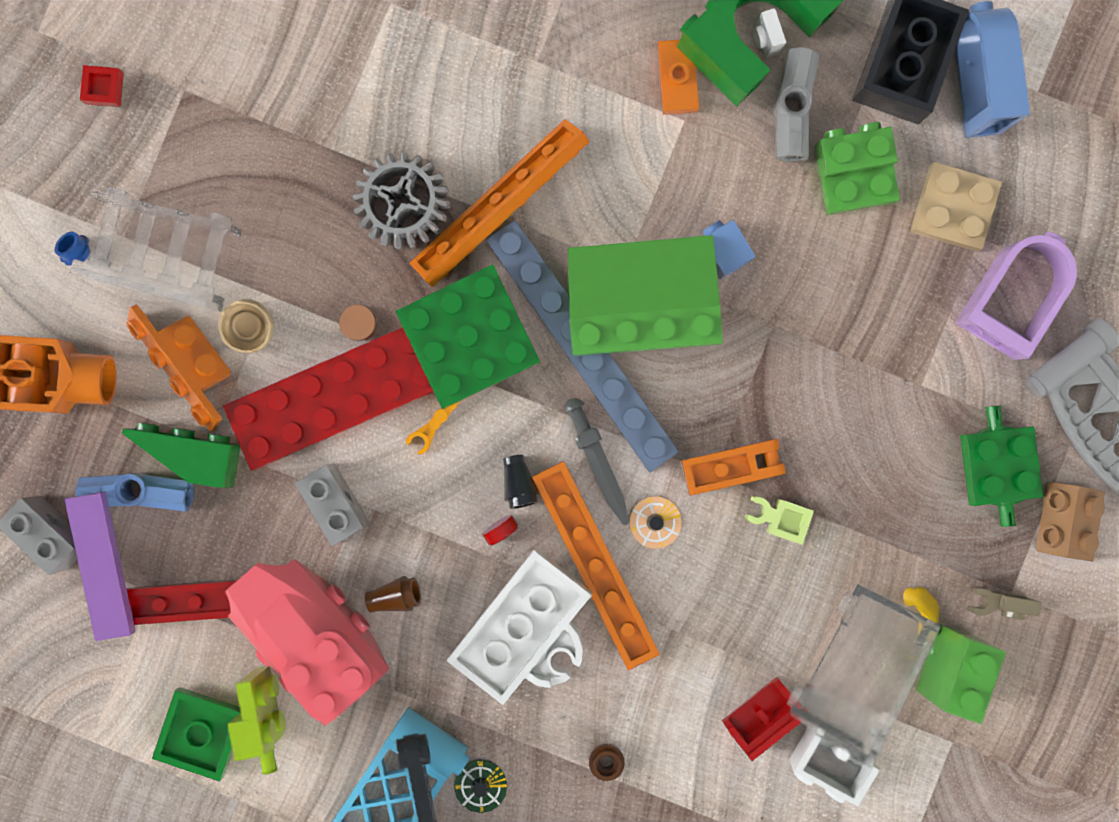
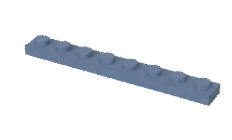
M513 220L486 239L492 251L648 472H652L679 453L610 354L572 355L569 295L516 220Z

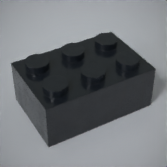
M889 0L852 101L919 125L934 110L969 10L943 0Z

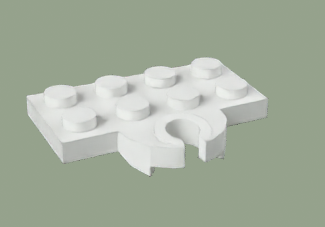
M535 547L446 661L502 705H504L524 679L529 680L536 686L546 688L566 682L571 678V672L568 668L555 665L552 656L556 652H566L571 657L572 663L580 667L584 642L580 630L571 620L592 596V591Z

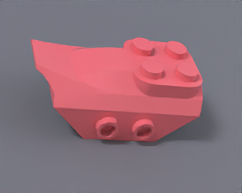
M295 559L286 565L276 566L258 562L225 591L231 609L228 617L257 649L255 653L258 659L265 666H271L280 676L279 681L282 687L292 694L310 716L318 720L323 727L344 712L390 669L373 635L368 630L370 628L369 623L359 612L355 611L353 613L344 603L346 597L343 592L334 584L329 586L325 580Z

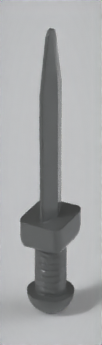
M578 398L569 399L565 403L564 412H569L578 432L575 438L576 444L579 449L583 448L607 504L621 523L627 525L629 520L624 496L600 445L599 440L602 438L596 428L590 427L581 407L584 405L583 401Z

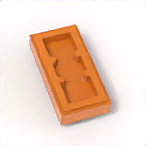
M680 39L658 41L657 43L663 115L693 113L699 110L696 66L677 48Z

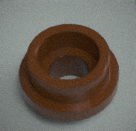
M601 744L591 752L589 767L592 774L599 780H614L624 770V756L618 747L612 744ZM610 756L613 759V763L607 767L603 766L600 763L601 758Z

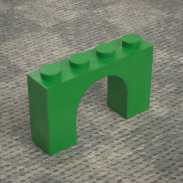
M709 0L705 5L707 10L700 17L694 14L683 24L680 29L683 34L677 48L738 107L762 84L770 69L739 37L734 23L735 11L743 5L753 2L772 4L781 9L810 38L834 15L844 0Z

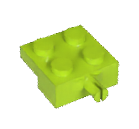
M263 666L255 668L236 683L241 713L228 724L234 760L240 761L259 757L262 775H267L278 770L274 749L275 743L283 736V732L286 729L284 712L278 710L276 696L279 695V683L275 674L272 675L270 667Z

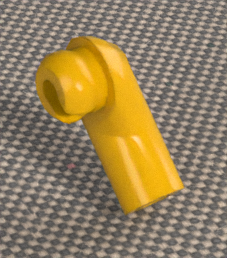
M920 586L917 588H906L903 594L904 603L907 606H915L921 613L920 633L924 635H939L940 606L938 601L926 588Z

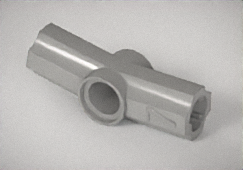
M804 47L790 48L787 52L778 99L773 107V114L776 119V160L782 162H797L808 159L809 110L812 105L811 94L820 56L813 49ZM785 100H795L799 104L800 111L793 112L789 110L785 105Z

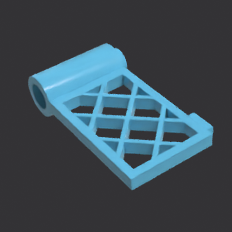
M408 707L332 822H346L343 820L346 813L363 809L365 822H372L370 807L387 805L390 821L387 822H418L408 769L387 771L384 756L389 749L397 753L396 739H401L406 735L426 733L431 757V764H426V770L428 775L437 780L430 789L432 800H434L452 773L459 776L470 758V756L465 754L468 746ZM379 766L380 773L373 774L376 768ZM406 776L410 792L392 796L389 779ZM382 780L385 797L368 800L365 790L366 783ZM359 795L361 801L354 802ZM412 800L414 815L410 818L397 820L394 803Z

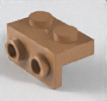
M1048 482L1036 551L1093 562L1094 554L1099 545L1098 531L1100 520L1105 510V491Z

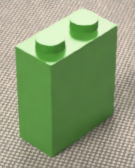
M939 624V635L934 636L916 691L943 711L982 725L1006 652L971 634Z

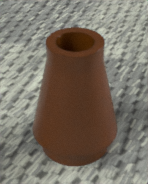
M402 576L375 590L366 592L365 604L367 610L370 613L377 611H412L414 607L421 604V591L417 580L414 577L407 578Z

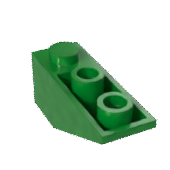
M137 422L136 428H123L122 434L187 483L218 488L234 487L240 445L229 443L230 436L208 433L207 439L194 437L195 431L173 428L172 434L159 432L160 425Z

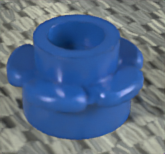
M73 231L67 232L59 238L54 251L59 256L60 261L68 266L81 264L90 255L89 239L87 236H79Z

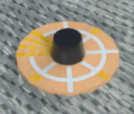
M660 496L647 497L639 501L632 509L629 518L630 531L635 540L641 545L652 549L664 548L672 544L679 536L682 527L681 514L677 506L669 499Z

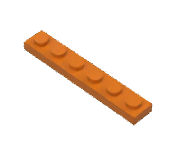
M564 119L409 264L431 287H434L590 142L584 132Z
M562 461L532 476L586 587L592 591L591 597L627 670L629 671L659 656L660 653L565 462Z

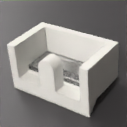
M810 720L804 735L789 758L794 775L800 781L810 786L815 783L823 787L825 792L834 800L840 803L848 801L857 807L880 771L869 752Z

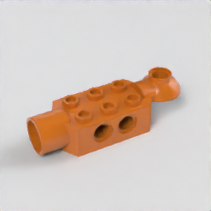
M0 335V410L68 414L75 403L109 405L113 400L117 383V369L115 360L111 355L78 353L74 343L60 339Z

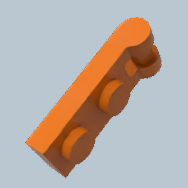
M778 438L681 460L688 494L690 496L786 474L784 462L780 463L777 450L781 448ZM763 453L766 466L758 468L755 455Z

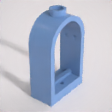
M983 1L972 5L955 48L966 138L1001 134L1030 115L1020 32L1014 13L1009 8L994 9L992 1Z

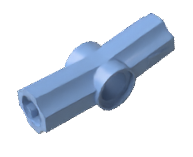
M141 472L80 477L75 487V494L80 496L106 491L109 507L137 505L187 512L193 502L195 489L192 483H187L183 479L153 476ZM133 481H137L141 487V493L138 498L134 497L131 492Z

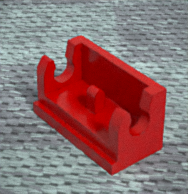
M776 677L725 717L722 722L748 758L754 761L809 716L780 679Z

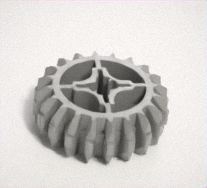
M402 152L399 162H396L394 155L388 153L387 164L383 165L377 158L374 160L377 170L372 172L369 168H364L363 173L368 178L367 182L363 180L356 181V186L364 192L353 194V200L362 204L354 209V214L364 217L359 222V225L362 229L371 228L368 236L372 240L381 236L380 243L382 246L388 247L394 238V246L397 250H402L404 240H407L411 249H415L417 246L416 237L420 236L421 240L427 244L430 240L425 232L430 229L436 235L440 233V229L434 223L435 220L440 222L447 221V216L439 210L450 208V202L442 199V197L449 194V189L447 186H438L444 180L441 173L433 174L435 167L431 162L426 163L422 167L423 159L421 156L416 155L411 163H409L407 152ZM406 175V177L402 176L399 183L395 186L388 187L383 185L387 180L395 176ZM417 178L423 181L429 188V206L415 198V191L417 189L415 182ZM405 195L409 202L412 203H401V205L398 208L397 204L391 198L402 199ZM375 197L388 204L386 214L388 221L386 225L381 223L376 216L374 207ZM408 216L422 217L412 226L397 228L398 225H402Z

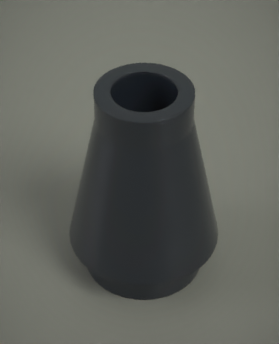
M523 454L504 458V501H508L510 509L537 504L536 495L539 494V491L525 463Z

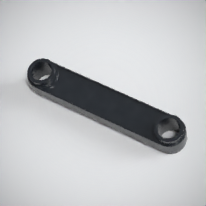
M416 733L396 739L399 766L401 770L408 769L418 822H437L426 770V764H431L426 733L420 735Z

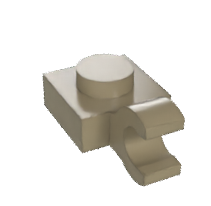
M979 586L971 587V592L982 595L984 599L983 604L979 607L968 606L967 610L976 615L985 616L994 609H1001V616L1017 620H1024L1025 614L1040 616L1042 602L1025 596L990 591Z

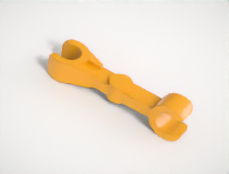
M466 399L444 410L442 408L436 410L434 416L426 425L407 437L406 445H410L416 436H420L424 439L425 444L417 454L426 453L431 447L437 430L449 419V416L457 406Z

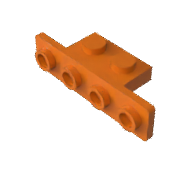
M137 304L129 308L128 321L126 322L131 335L136 340L141 339L147 346L150 360L158 369L163 368L170 377L169 383L175 394L180 398L185 397L192 407L190 411L195 421L200 426L205 425L210 432L218 429L222 418L203 392L228 378L231 374L230 369L189 315L157 331Z

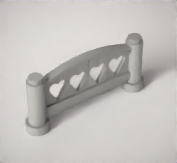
M1095 318L1083 328L1081 336L1029 376L1030 379L1025 383L1027 388L1036 397L1042 398L1046 395L1050 398L1057 418L1078 454L1089 468L1110 489L1119 495V457L1114 453V446L1119 442V420L1113 437L1109 440H1104L1100 434L1101 430L1094 428L1091 424L1092 417L1097 413L1119 411V366L1109 355L1119 347V334L1109 323L1103 319ZM1098 383L1099 385L1090 410L1085 413L1081 412L1078 408V401L1070 399L1069 389L1075 385Z

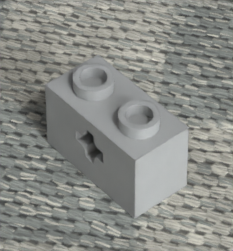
M335 463L325 465L294 483L331 546L340 543L370 525L369 520Z
M43 496L20 498L1 518L0 530L48 575L68 570L77 561L70 522Z

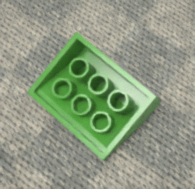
M713 235L568 248L572 355L586 356L723 344Z

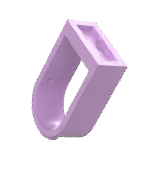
M1046 232L1044 235L1031 236L1005 247L994 259L955 323L1013 360L1030 358L1076 282V262L1073 254L1065 245V239L1056 233ZM1023 248L1040 252L1048 259L1053 269L1054 278L1049 293L1021 335L984 312L983 308L1016 255Z

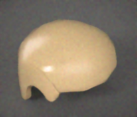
M241 299L228 305L222 310L218 324L222 341L233 351L248 354L263 349L272 339L275 327L271 312L262 303L252 299Z

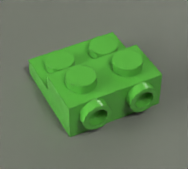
M873 122L860 126L858 133L847 135L844 128L831 130L824 133V139H821L814 146L827 215L893 204L900 201L894 169L898 158L892 126L881 128L880 122Z

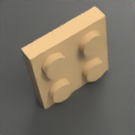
M933 162L929 165L910 232L975 252L983 250L1002 182Z

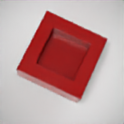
M83 65L80 101L86 105L121 107L124 72L114 67Z

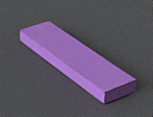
M106 491L65 499L95 641L130 636L136 631Z

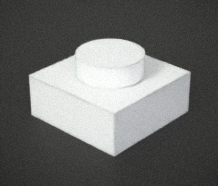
M775 8L761 12L753 28L755 44L758 49H763L766 59L779 55L786 44Z

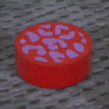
M512 514L507 515L487 528L482 533V536L488 545L493 546L518 529V523Z

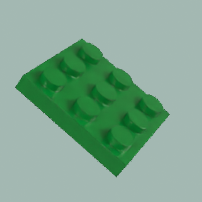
M493 264L395 311L443 410L541 363Z

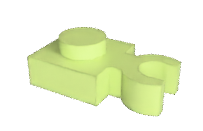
M751 496L750 501L759 503L762 511L760 515L755 517L745 514L744 518L753 524L769 522L766 530L767 533L803 545L814 513L813 510L778 498L774 508H772L766 499Z

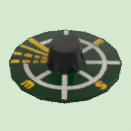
M479 759L466 764L460 775L456 776L454 789L456 797L463 807L471 812L485 813L494 810L502 803L506 796L507 781L505 774L498 765L491 761Z

